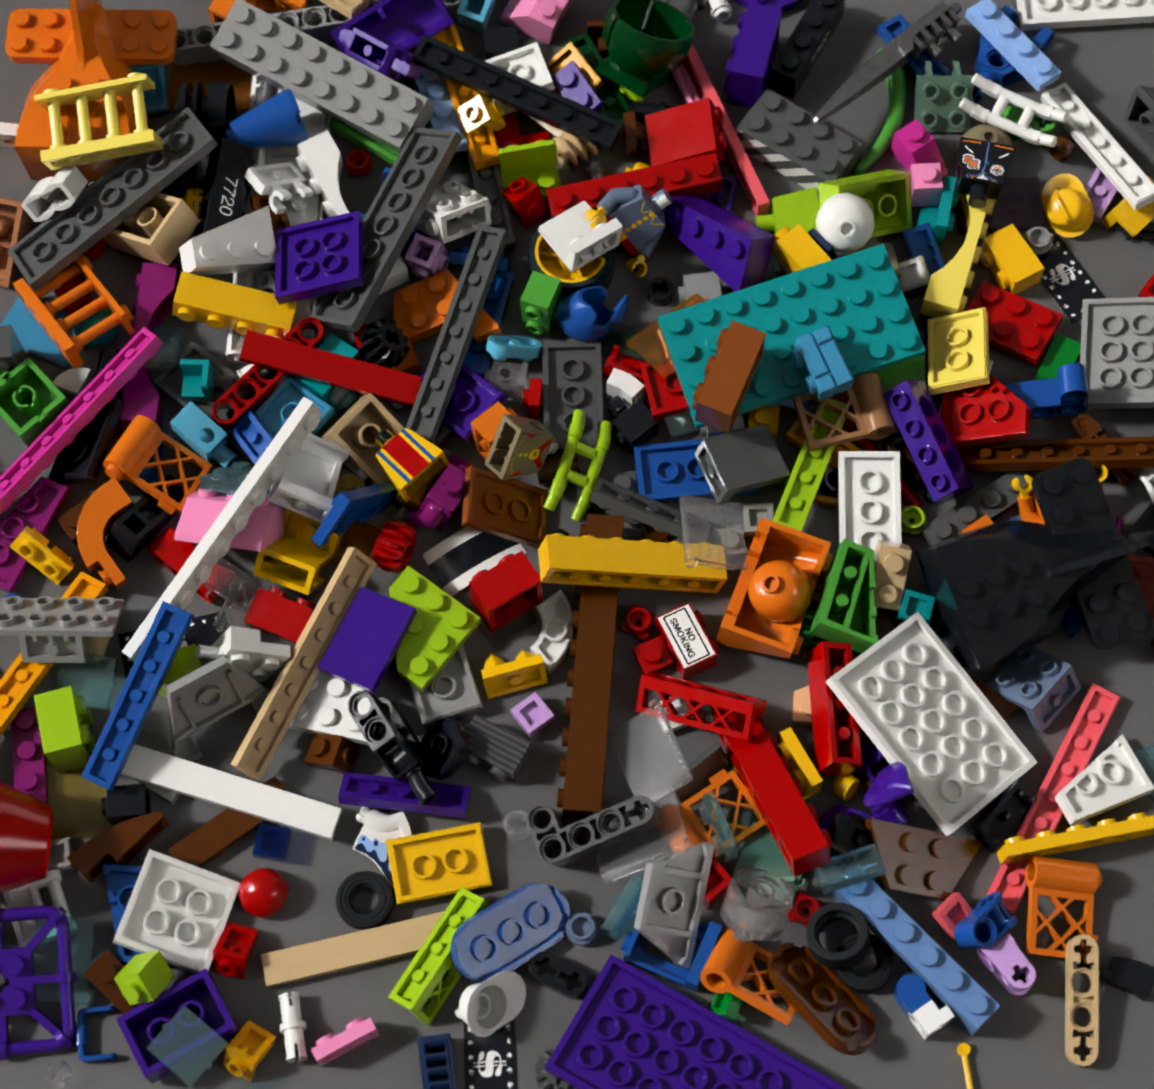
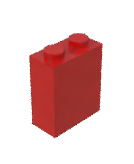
M708 97L645 115L651 166L716 153L718 162L724 161V149H727V141L720 129V123H723L720 107L715 106Z

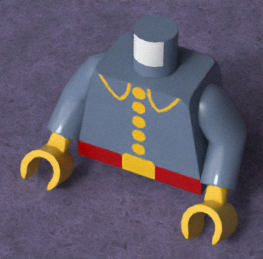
M642 185L613 188L597 204V210L589 209L586 211L585 219L593 221L590 224V227L593 229L602 222L608 223L614 218L618 219L623 225L620 242L631 255H637V258L627 261L626 268L632 272L638 264L635 276L641 278L646 275L648 269L644 261L649 260L666 226L662 209L672 204L673 201L664 188L652 196Z

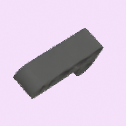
M639 795L566 826L562 815L558 811L547 805L540 804L534 806L529 811L527 822L541 859L556 867H565L654 828L661 821L662 812L658 804L646 796ZM645 806L648 808V810L645 811L646 817L641 818L639 815L643 813L642 807ZM550 814V824L542 829L540 825L542 817ZM614 818H619V829L610 833V822ZM589 830L591 832V839L586 845L581 846L580 837L582 833ZM560 843L562 846L560 855L552 858L551 850L553 846Z

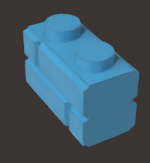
M829 326L815 330L813 333H808L795 340L794 350L791 351L795 365L798 368L803 367L807 375L804 378V383L810 395L815 393L818 401H822L853 386L854 378Z

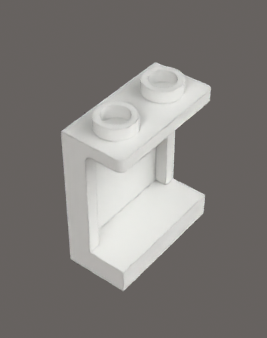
M309 432L302 442V447L298 454L291 457L284 467L281 478L272 484L267 501L322 523L333 507L332 501L341 466L348 458L350 451L335 442L326 441Z

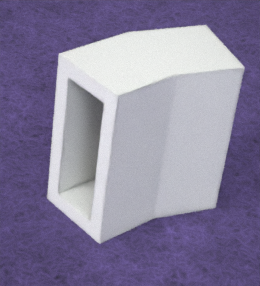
M613 368L606 382L607 400H611L618 395L629 409L638 401L645 402V385L633 375Z

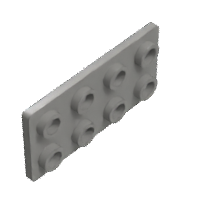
M10 596L2 598L0 601V636H19L23 663H85L88 657L85 637H112L125 606L124 599H114L112 597L88 599L79 596L70 598H52L49 596L21 598L20 596Z

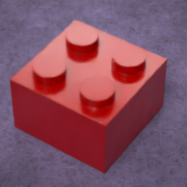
M523 551L515 555H506L498 562L497 566L490 570L484 569L479 571L469 582L472 606L491 634L543 602L541 578Z

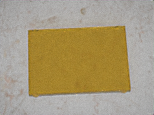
M47 761L49 805L53 806L51 840L66 837L71 839L94 837L109 828L107 826L106 816L103 817L101 810V799L106 797V789L81 777L86 766L58 773L50 761Z

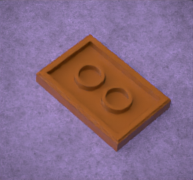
M470 466L466 469L461 525L538 549L545 538L547 509L543 506L548 497V490L514 479L501 480L493 472Z

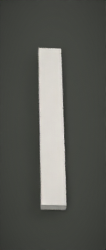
M134 744L120 774L330 841L333 839L342 813V808Z

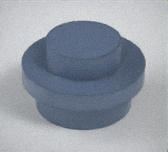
M579 912L573 914L570 920H567L565 931L572 943L583 946L594 941L598 933V925L593 916L588 913Z

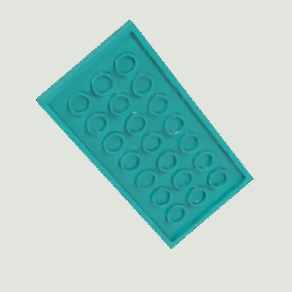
M884 243L657 317L658 325L696 429L708 425L695 420L696 410L692 409L694 403L693 395L698 383H705L706 373L704 371L710 356H716L718 347L716 343L722 328L728 329L732 320L767 333L763 356L737 416L809 393L804 383V378L807 375L803 367L798 368L795 365L791 351L794 350V343L797 338L813 333L815 330L825 326H829L853 378L922 356L926 351Z

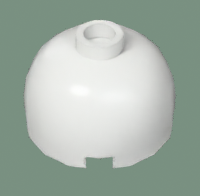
M848 192L835 194L826 199L821 205L815 220L817 232L833 247L834 251L841 253L855 252L864 247L872 237L875 227L874 213L868 202Z

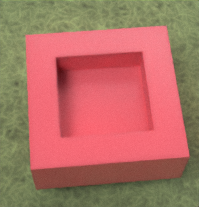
M956 892L952 893L932 915L948 937L955 939V926L972 909L962 895Z

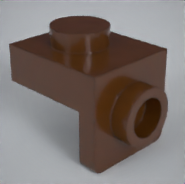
M314 733L304 763L315 768L335 769L343 775L345 772L353 773L360 747L344 736Z

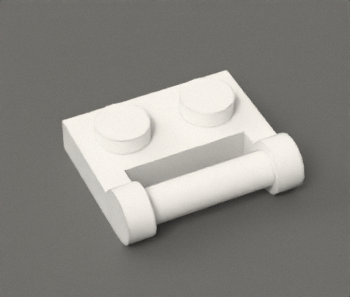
M60 870L48 871L45 879L3 892L8 909L43 906L39 889L48 887L53 905L56 908L61 906L67 911L65 915L69 921L70 935L79 930L76 920L71 918L60 884L63 880ZM48 919L13 921L12 924L19 947H25ZM56 926L40 945L57 939Z

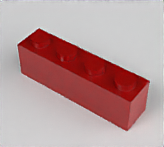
M822 641L807 654L815 764L819 775L847 776L862 765L859 725L825 682L853 661L850 643Z

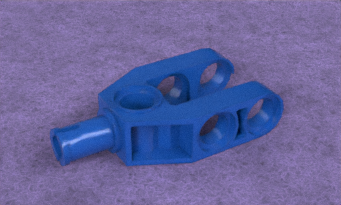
M1005 5L1001 11L1015 23L1019 15L1016 13L1017 10ZM1043 26L1036 36H1032L1030 40L1044 53L1051 43L1055 31ZM981 35L976 53L974 75L978 73L984 78L1001 85L1003 88L1024 79L995 47ZM974 85L973 96L975 93H977V96L973 101L980 102L985 93Z

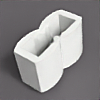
M76 166L63 167L54 177L40 180L21 206L34 222L45 221L55 211L65 210L72 206L88 184V181Z

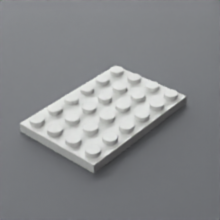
M916 612L825 681L888 763L901 762L906 766L909 780L914 790V796L946 837L1038 763L919 612Z

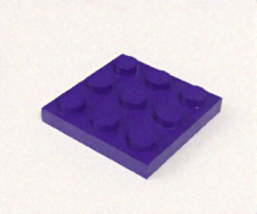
M359 210L276 230L275 299L279 305L363 285V217Z

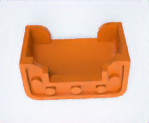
M761 517L730 603L720 625L716 643L729 648L790 659L792 653L798 655L804 637L799 636V632L806 611L795 621L777 623L768 621L757 613L750 602L748 594L749 581L755 570L764 563L773 560H786L799 566L811 581L810 595L812 596L821 571L827 572L831 564L833 555L828 553L831 542Z

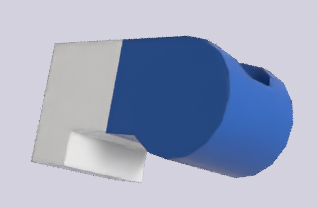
M906 974L897 982L894 989V997L924 1040L950 1023L955 1017L947 1005L940 1010L926 993V985L923 979L918 975Z

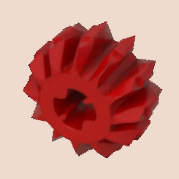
M392 520L385 523L373 547L372 560L377 563L376 566L389 573L397 574L404 571L406 565L410 564V559L414 555L413 552L417 546L415 528L402 521Z

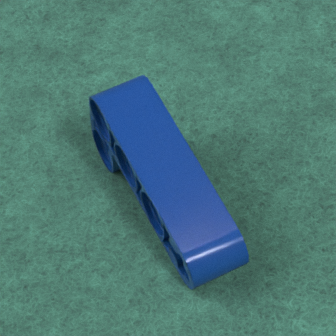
M1069 363L1059 367L1057 378L1003 384L1031 409L1030 419L1076 415L1088 409L1089 393L1085 366L1080 363Z

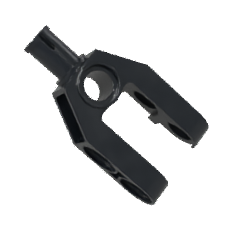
M366 691L355 692L348 701V710L373 753L395 780L409 784L420 805L424 806L435 800L438 793L435 792L424 774L430 768V764L421 742L399 706L394 701L386 698H377L376 695ZM367 697L371 702V707L366 714L361 715L357 709L358 703L362 698ZM383 704H387L390 707V715L386 712ZM375 726L377 733L382 738L381 740H376L373 736ZM399 729L404 730L406 734L405 740L400 735Z

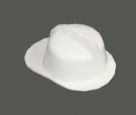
M504 970L496 973L484 982L468 986L460 997L459 1008L455 1010V1015L461 1018L477 1037H487L493 1034L496 1030L512 1021L522 1010L526 999V986L522 977L514 971Z

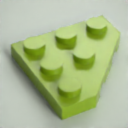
M407 566L389 587L391 599L414 607L417 611L396 652L397 671L401 677L423 692L481 623V618L413 568Z

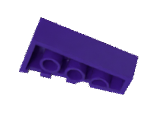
M694 194L671 196L673 203L666 207L664 214L665 227L734 291H738L765 281L775 239L774 235Z

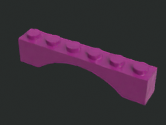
M143 262L142 272L138 273L136 277V288L139 291L138 299H134L132 305L133 316H135L132 327L135 333L129 335V341L143 327L156 334L159 325L169 312L172 311L173 300L181 274L178 264L166 266L160 263ZM149 360L137 371L136 376L121 388L125 405L118 422L122 423L124 430L127 429L136 415H143L153 420L162 431L165 407L160 395L151 384L148 369Z

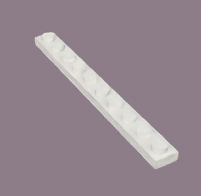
M305 397L302 398L124 647L122 653L135 662L162 602H167L182 610L192 603L195 592L202 583L209 579L217 561L227 554L230 543L237 533L246 527L248 518L254 509L264 502L267 491L274 482L281 478L284 467L291 457L298 454L306 436L318 426L322 413L314 402Z

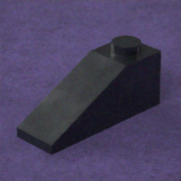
M169 474L165 481L175 480V478ZM182 485L167 487L168 496L180 503L184 498ZM148 493L113 523L105 543L127 562H130L145 549L177 513L174 511L171 515L157 506L159 500Z

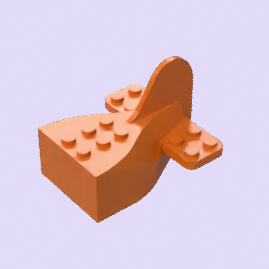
M69 0L70 9L20 8L12 11L8 20L5 51L9 59L14 63L52 64L34 83L27 95L14 144L31 180L54 177L60 170H51L41 162L40 151L50 149L52 137L48 109L44 110L36 103L34 95L42 94L44 90L51 88L63 90L125 78L128 74L133 73L130 65H166L171 63L176 54L178 22L173 12L169 10L103 9L101 0ZM132 93L116 96L120 134L134 133L136 123ZM104 99L89 101L88 108L92 139H104L108 135ZM76 104L60 106L64 144H77L80 140ZM146 107V115H147V123H148V112H147V107ZM124 157L78 165L76 167L87 181H95Z

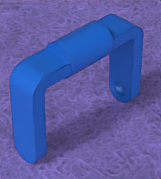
M114 1005L82 1008L78 1011L75 1047H78V1057L82 1062L93 1063L117 1059L116 1053L87 1056L86 1048L88 1046L86 1015L115 1012L116 1007Z

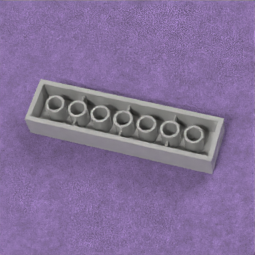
M244 0L235 1L209 45L220 58L282 91L291 89L296 99L397 153L401 152L413 128H425L435 110L427 97Z

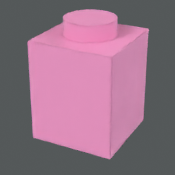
M940 163L911 164V207L939 206L943 190Z

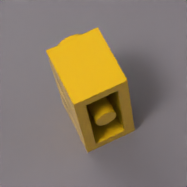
M1013 223L983 238L980 260L985 267H989L994 273L995 280L1000 288L1018 294L1040 282L1045 267Z

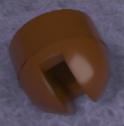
M1057 136L1056 145L1053 148L1050 147V153L1055 160L1065 161L1073 154L1076 147L1069 139Z

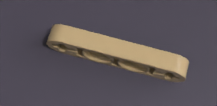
M1085 934L1072 937L1067 942L1065 949V1054L1070 1063L1079 1067L1093 1064L1099 1052V948L1095 939ZM1081 941H1084L1085 947L1090 948V953L1085 954L1083 957V965L1090 964L1091 970L1087 968H1073V963L1081 964L1080 953L1074 951V947L1080 945ZM1078 974H1085L1090 980V989L1086 993H1080L1074 987L1073 981ZM1079 1007L1085 1008L1090 1013V1022L1085 1027L1078 1026L1073 1019L1074 1011ZM1073 1031L1079 1033L1090 1031V1037H1083L1084 1048H1089L1090 1051L1089 1055L1083 1057V1061L1080 1060L1078 1054H1074V1047L1080 1046V1036L1073 1037Z

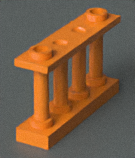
M85 255L78 257L73 261V265L58 273L37 291L29 287L23 278L12 283L23 304L74 370L84 364L79 354L83 350L82 347L121 323L129 335L135 333L130 323L134 319L125 304L119 306L93 274V267ZM79 274L86 280L50 303L47 301L41 302L44 300L43 296ZM94 290L99 298L63 320L61 318L54 319L58 311ZM105 307H108L113 313L78 336L72 335L68 337L69 329Z

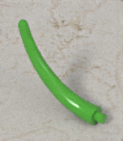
M903 67L885 79L888 89V112L885 124L871 150L853 168L855 175L867 172L883 156L892 144L894 133L900 129L907 103V85Z

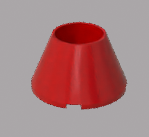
M0 781V893L46 878L53 825V806Z

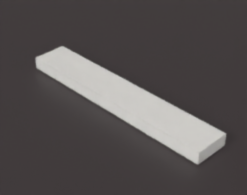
M1066 82L1041 94L1043 104L1069 112L1067 122H1060V124L1135 211L1154 202V183Z

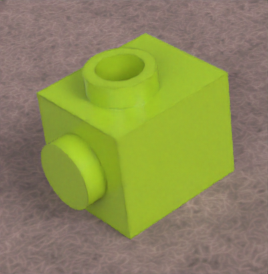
M160 950L135 955L116 975L114 980L129 1005L154 1001L175 976Z

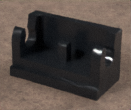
M1019 780L1014 781L995 797L968 829V832L977 840H981V844L991 853L995 851L1037 800L1035 796L1031 795L1029 797L1022 792L1025 785Z

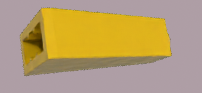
M800 224L791 230L788 226H785L774 234L776 241L773 243L772 253L787 274L832 260Z

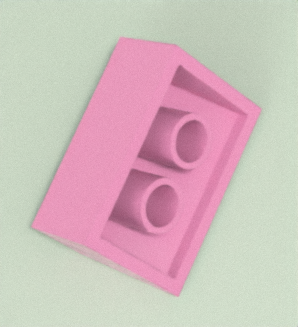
M510 0L499 21L510 27L517 26L518 31L549 45L573 0Z
M205 486L198 488V491L189 495L183 507L174 534V540L199 544L237 490H230L225 493L218 492L215 487ZM266 494L264 502L254 509L248 518L246 527L237 533L230 543V548L261 552L284 535V508L267 501L269 494Z

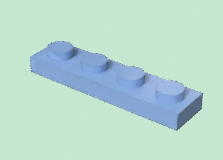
M981 0L966 10L964 17L1037 92L1059 79L1061 71L991 0Z
M420 66L421 71L418 79L412 77L411 79L416 92L427 97L435 108L428 121L429 128L457 131L463 139L456 152L467 151V140L443 77Z

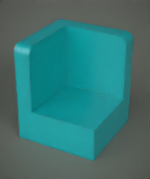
M180 359L179 366L183 373L181 392L183 402H213L215 373L210 360Z
M904 589L899 611L894 610L892 620L899 624L906 621L916 612H919L929 625L935 597Z

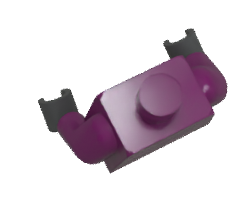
M440 445L439 448L444 452L449 465L427 494L418 511L413 510L410 512L403 503H398L396 508L399 511L393 514L390 513V517L397 522L402 521L413 526L428 529L436 528L441 531L464 499L466 469L473 465L453 455L443 445Z

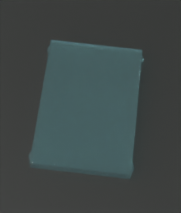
M67 916L70 925L72 971L76 972V980L73 981L74 1003L88 1004L90 999V980L83 973L92 965L94 933L97 922L96 918ZM48 919L35 920V935ZM56 926L34 951L35 975L59 973ZM60 982L36 984V1001L61 1003Z

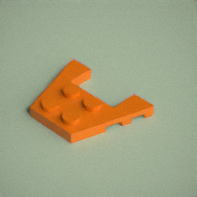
M448 269L394 292V320L396 327L399 329L403 328V335L409 338L407 345L410 348L406 358L403 359L404 361L398 366H394V370L410 374L421 369L413 343L441 331L458 284V280ZM483 308L473 334L478 344L486 341L489 335L502 334L498 324Z

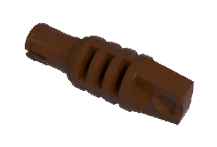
M1086 412L1081 413L1071 421L1070 426L1078 439L1111 438L1105 429ZM1108 468L1122 487L1129 484L1128 481L1132 482L1138 476L1132 468Z

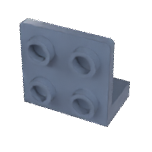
M1032 646L1013 654L986 684L988 688L1004 699L1024 708L1033 728L1041 732L1045 731L1081 689L1071 664Z

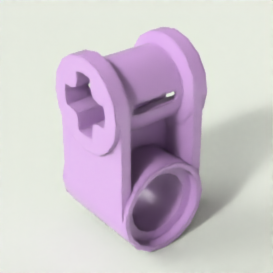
M1005 932L992 946L976 948L977 955L982 963L992 972L1009 995L1020 997L1030 990L1036 978V971L1008 932ZM1014 974L1016 976L1023 975L1025 977L1024 981L1017 980L1015 982L1013 980Z

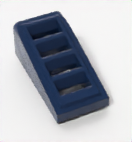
M451 1034L418 1037L423 1089H457ZM445 1046V1052L427 1054L426 1048ZM447 1060V1066L428 1068V1062ZM448 1074L449 1080L430 1082L429 1076Z

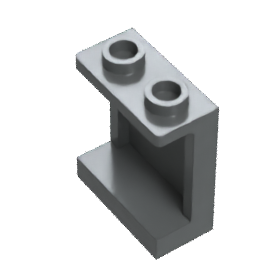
M766 424L730 432L729 434L704 438L694 453L718 505L729 503L735 493L772 485L775 490L781 489L790 476L788 464L783 460L777 448L776 439L770 434Z

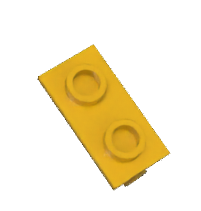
M27 525L9 547L58 585L74 568L75 563L71 561L72 557H69L56 545L50 549L47 546L50 541L39 533L35 527L31 529Z

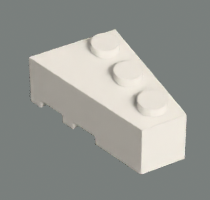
M269 205L195 236L179 247L183 272L196 275L266 271L276 264V244Z

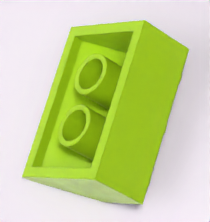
M887 169L818 183L820 208L826 199L835 194L846 192L859 196L868 202L874 213L875 221L871 238L898 233L912 228L910 172Z

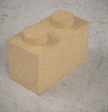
M877 540L874 554V606L899 611L912 549L908 545Z

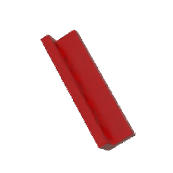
M653 672L641 675L635 711L750 741L752 740L755 717L766 712L767 700ZM649 690L657 691L663 702L657 708L646 706ZM679 697L684 698L691 709L685 715H679L672 704ZM706 705L713 706L719 716L712 723L706 722L700 712ZM735 712L746 715L743 731L734 729L728 719Z

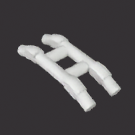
M978 73L973 76L971 83L980 88L985 94L997 99V102L992 112H990V110L983 108L979 104L976 105L969 99L963 98L959 108L969 113L974 119L1023 138L1024 141L1031 144L1052 148L1056 145V136L1028 127L1035 114L1037 117L1045 120L1066 123L1069 117L1068 111L1035 102L1003 88L1001 85L984 78ZM1008 103L1024 109L1018 123L1002 117Z

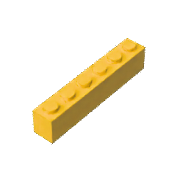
M554 533L546 535L538 548L541 583L718 593L728 579L723 546H712L708 543L693 545L683 544L679 541L664 543L654 542L650 539L634 541L625 540L621 537L604 539L595 538L591 535L575 537Z

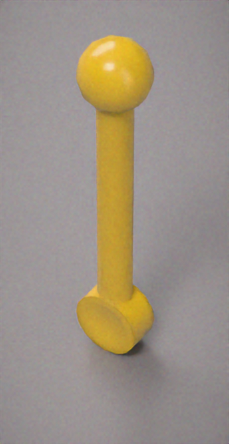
M960 1043L957 1047V1054L962 1057L967 1089H974L968 1059L971 1048L967 1043Z

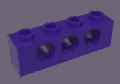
M906 380L884 393L883 396L933 502L951 501L973 489L974 485L924 381Z

